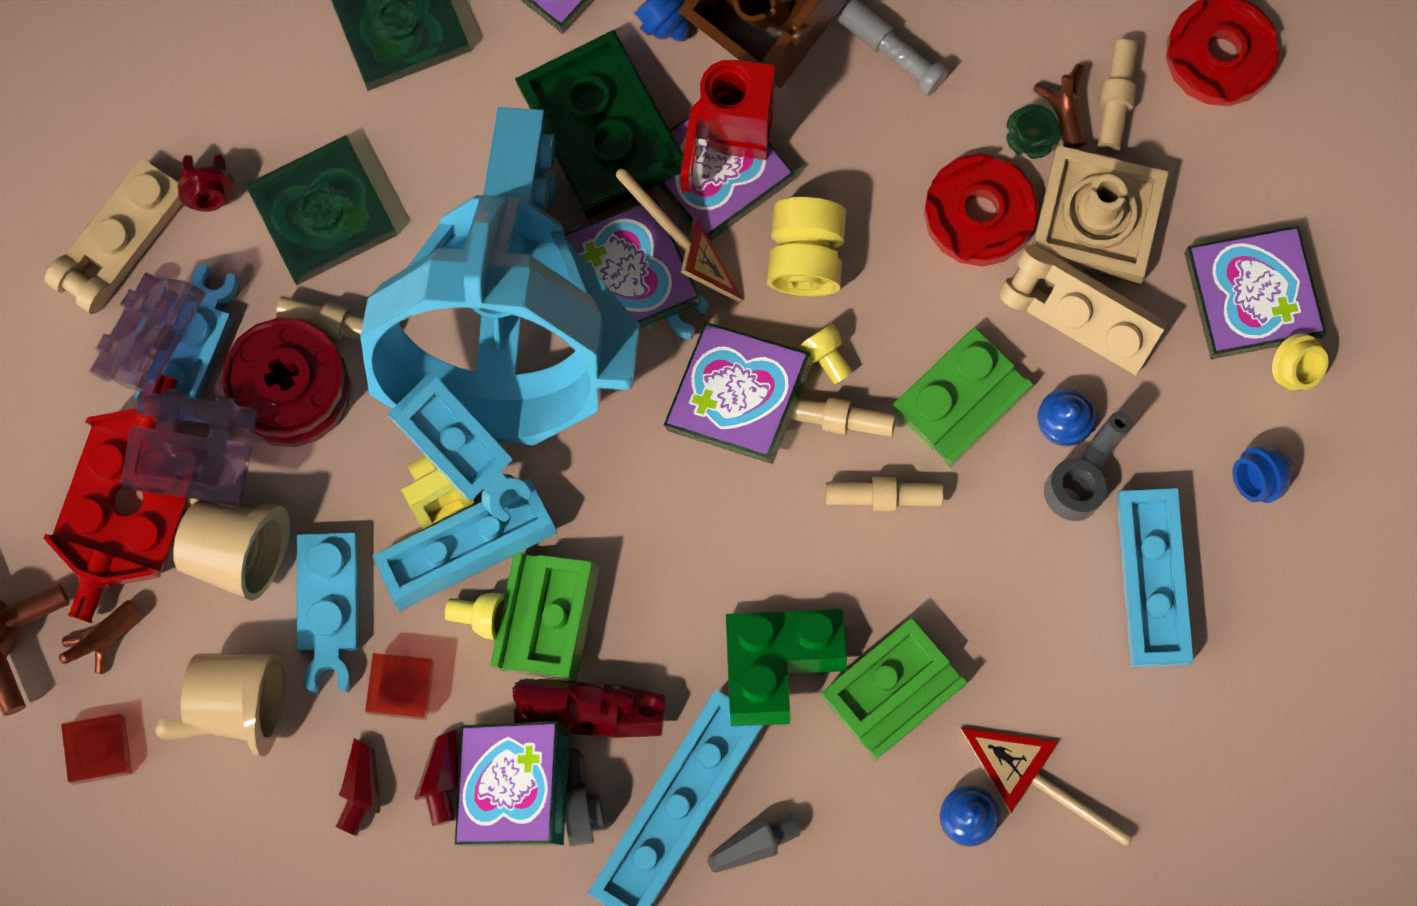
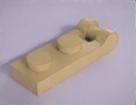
M140 157L65 255L58 257L50 265L45 274V283L60 293L65 291L71 293L76 297V304L90 314H95L101 310L181 207L182 203L179 200L177 191L178 182ZM90 262L101 268L99 273L91 279L81 274Z
M1026 245L1017 259V264L1020 268L1014 278L1006 279L999 291V298L1009 307L1030 313L1137 376L1168 322L1037 246ZM1039 279H1046L1055 285L1049 296L1035 288Z

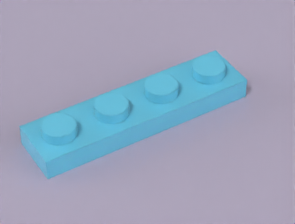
M715 689L587 894L605 906H653L765 725L730 727L729 697Z

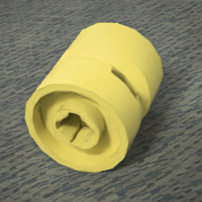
M791 197L779 200L774 204L771 239L779 245L771 249L769 254L767 285L782 293L808 297L826 296L840 291L842 260L838 257V251L835 249L844 244L846 209L842 205L830 200L812 197Z

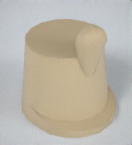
M201 492L190 493L185 505L187 511L180 522L175 537L173 555L177 570L250 601L260 598L276 576L287 550L290 535V517L287 509L274 503L263 504L254 509L215 502Z
M197 653L191 658L183 679L181 692L182 721L158 720L155 728L156 735L162 739L172 740L210 734L248 742L253 755L265 757L270 753L275 743L284 705L285 673L281 656L276 653Z

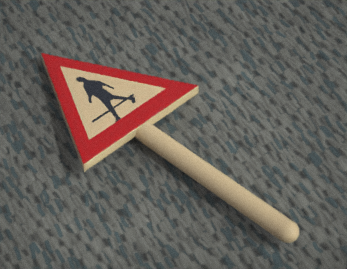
M619 169L616 173L617 179L685 251L681 273L737 302H741L743 299L698 217L692 220L689 238H687L625 169Z
M960 727L961 732L1010 814L1029 786L1033 784L1121 844L1129 845L1131 843L1132 837L1128 833L1038 774L1059 742Z

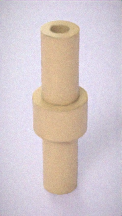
M1120 39L1115 42L1110 77L1103 81L1099 105L1104 108L1098 148L1104 151L1116 152L1120 150L1126 112L1133 109L1136 85L1132 82L1138 44L1132 40Z
M285 296L280 297L276 308V318L302 319L320 328L329 338L342 341L345 336L361 341L360 336L364 318L351 315L350 308L328 302L322 307Z
M790 396L781 417L783 419L822 425L823 431L846 435L848 430L893 437L896 425V414L852 407V401L828 397L827 402H820Z
M872 477V482H826V505L872 506V512H896V506L942 507L943 484L897 483L896 477Z

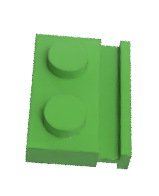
M973 327L893 403L892 411L931 449L934 448L951 468L1031 391L1033 383L1028 378L1024 379L1014 369L1015 366Z
M523 553L513 555L490 666L500 671L509 670L534 676L577 681L600 567L589 561L538 555L537 557Z
M911 617L823 690L820 696L856 739L870 752L872 758L877 761L967 685V681L962 676L960 677L950 665L949 660Z

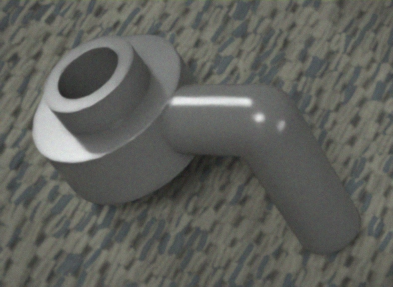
M1122 412L1113 413L1093 437L1080 459L1064 460L1049 475L1044 485V496L1048 506L1055 514L1066 520L1081 521L1092 516L1104 502L1107 495V483L1100 470L1110 453L1131 429L1132 422L1128 415ZM1064 488H1069L1075 491L1079 497V501L1069 497L1064 491Z
M574 748L553 751L552 775L561 774L562 800L569 845L571 847L594 843V831L604 829V818L600 794L588 795L583 755Z

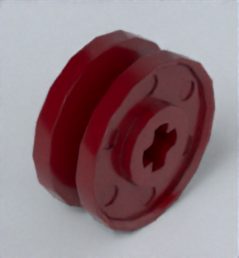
M282 317L257 323L236 339L225 357L221 379L227 404L249 432L270 445L298 447L318 441L335 428L348 407L351 381L346 362L325 332L302 319ZM290 374L295 384L290 389L283 390L279 380Z

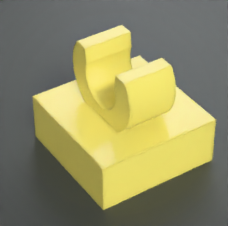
M426 456L407 465L415 482L401 489V492L423 530L476 505L474 500L470 501L465 498L438 469H435L433 463Z

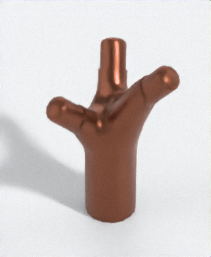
M1076 64L1070 75L1065 74L1061 77V91L1053 90L1040 82L1036 83L1033 88L1036 94L1045 98L1053 107L1059 120L1063 145L1071 149L1086 145L1079 109V85L1085 71V67L1082 64Z
M126 600L93 628L77 635L64 636L62 638V645L65 648H71L59 655L60 662L67 664L95 651L94 672L105 674L107 657L113 643L143 616L129 600Z

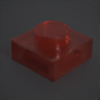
M373 653L365 712L368 715L427 720L434 661L430 658Z
M115 714L61 724L68 783L75 785L132 775L125 716Z

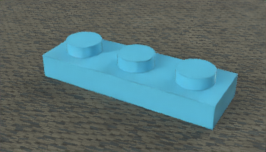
M530 478L523 481L531 491L532 496L528 500L520 497L513 489H508L501 495L500 505L510 516L506 522L491 515L485 509L483 503L480 502L372 555L399 612L557 534L554 524Z
M1178 488L1119 491L1116 495L1130 667L1190 666L1194 661Z

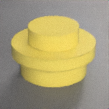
M1305 333L1294 334L1288 337L1275 353L1272 363L1273 377L1279 385L1289 390L1311 389L1319 384L1328 369V355L1316 338Z

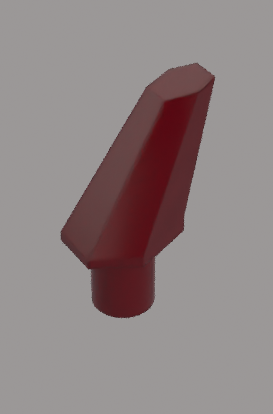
M457 730L435 738L414 796L415 800L426 799L432 826L455 821L449 793L458 789Z
M354 738L342 788L339 792V796L348 800L335 827L357 837L369 809L380 813L381 808L374 749Z

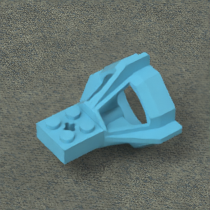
M497 108L483 195H475L444 214L439 220L440 224L408 267L384 281L367 300L360 336L370 396L393 409L425 376L431 373L448 388L498 444L536 445L599 411L601 388L628 390L633 386L639 323L566 240L562 224L546 213L547 206H555L557 173L547 172V169H553L555 135L545 134L544 110ZM459 307L472 308L481 315L476 372L448 364L428 354L405 334L399 323L407 317L430 310ZM521 318L530 320L552 331L565 340L575 352L552 367L531 373L516 374Z

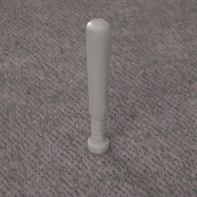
M847 0L834 17L837 22L851 31L874 51L885 53L896 64H899L902 69L907 70L911 76H914L919 81L918 88L924 94L931 95L945 80L948 69L939 62L930 64L927 59L916 53L904 41H901L894 34L895 29L859 0Z

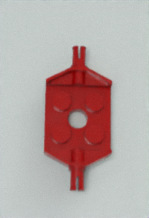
M154 373V379L145 404L141 405L140 409L135 408L87 417L85 423L91 426L76 471L53 534L45 533L43 537L45 542L76 575H79L78 582L80 584L68 613L70 617L92 623L103 590L109 592L111 586L151 580L161 576L203 458L196 448L170 422L172 416L167 414L175 387L179 382L174 378ZM136 484L143 494L142 505L134 514L122 516L115 506L116 495L124 486Z

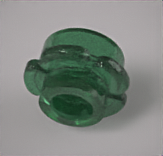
M1038 104L1024 106L1013 112L1007 120L1006 128L1009 130V133L1006 136V141L1009 147L1017 154L1025 153L1031 159L1043 158L1049 155L1052 151V146L1060 141V124L1052 111L1045 106ZM1034 128L1038 131V135L1031 137L1027 131Z

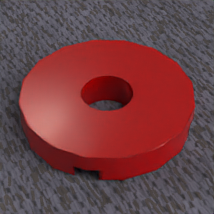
M1198 0L1179 14L1167 38L1166 62L1173 80L1187 95L1208 105L1232 106L1249 101L1268 84L1279 62L1277 33L1273 22L1258 6L1245 0ZM1216 39H1225L1235 46L1237 58L1227 62L1217 60L1209 52L1208 44Z
M976 153L958 157L939 170L927 191L924 218L928 234L941 252L960 263L983 267L1005 262L1022 250L1033 233L1038 202L1033 184L1018 166L1008 160L1005 163L1000 159H994L993 155ZM983 197L994 204L997 213L991 220L979 222L969 217L965 210V205L972 198Z

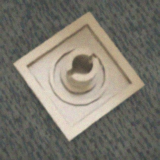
M1057 145L1033 246L1049 252L1074 268L1141 284L1147 268L1168 171Z

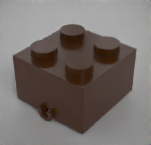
M686 0L678 13L739 61L775 65V86L781 89L847 0Z

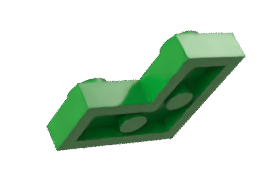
M843 609L726 614L730 727L790 724L788 674L846 671L847 655Z

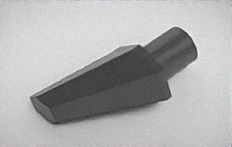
M792 814L769 824L762 819L755 821L708 857L707 862L711 871L717 873L777 855L779 845L801 835L799 825Z

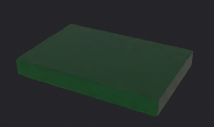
M615 30L603 34L515 78L529 109L544 110L545 134L555 135V158L587 219L634 197L617 179L616 173L619 169H625L644 191L681 173L683 153Z

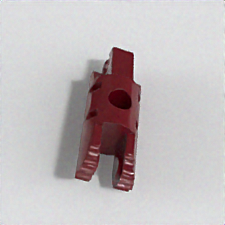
M533 678L519 679L518 682H515V686L512 687L513 702H516L514 723H517V726L555 724L554 732L612 738L661 736L663 733L665 721L664 694L622 685L549 679L535 680Z

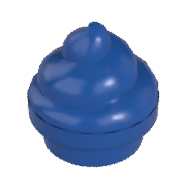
M646 0L634 12L642 22L639 28L647 36L654 35L661 40L670 37L678 42L688 40L690 21L678 13L686 0Z
M1072 388L1054 390L1044 398L1039 407L1037 415L1038 426L1042 434L1050 442L1060 446H1074L1085 441L1092 433L1096 423V411L1088 396L1079 390Z
M1255 445L1246 449L1241 454L1240 459L1234 463L1232 471L1233 480L1240 494L1247 500L1270 503L1283 497L1288 491L1293 475L1292 467L1294 463L1290 456L1277 448Z
M962 786L953 790L944 799L940 808V824L944 833L953 842L968 847L978 846L987 842L997 831L1000 822L999 807L994 797L986 790L976 786Z

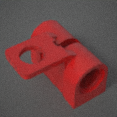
M721 60L712 64L703 73L700 81V99L690 110L680 173L682 192H691L699 139H704L707 145L714 151L725 155L766 160L774 112L775 65L739 60Z

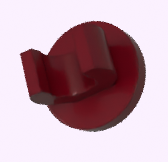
M192 155L184 156L181 179L177 185L178 197L183 205L193 210L211 212L231 201L235 194V184L233 177L225 171L226 162L221 155H214L212 167L197 169L193 165Z

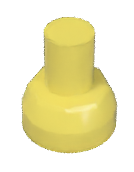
M833 322L795 347L798 352L806 354L805 360L809 363L819 362L834 385L853 373L837 349L842 344V340Z
M481 594L476 602L450 598L445 608V619L451 622L472 625V630L484 639L495 640L505 594Z

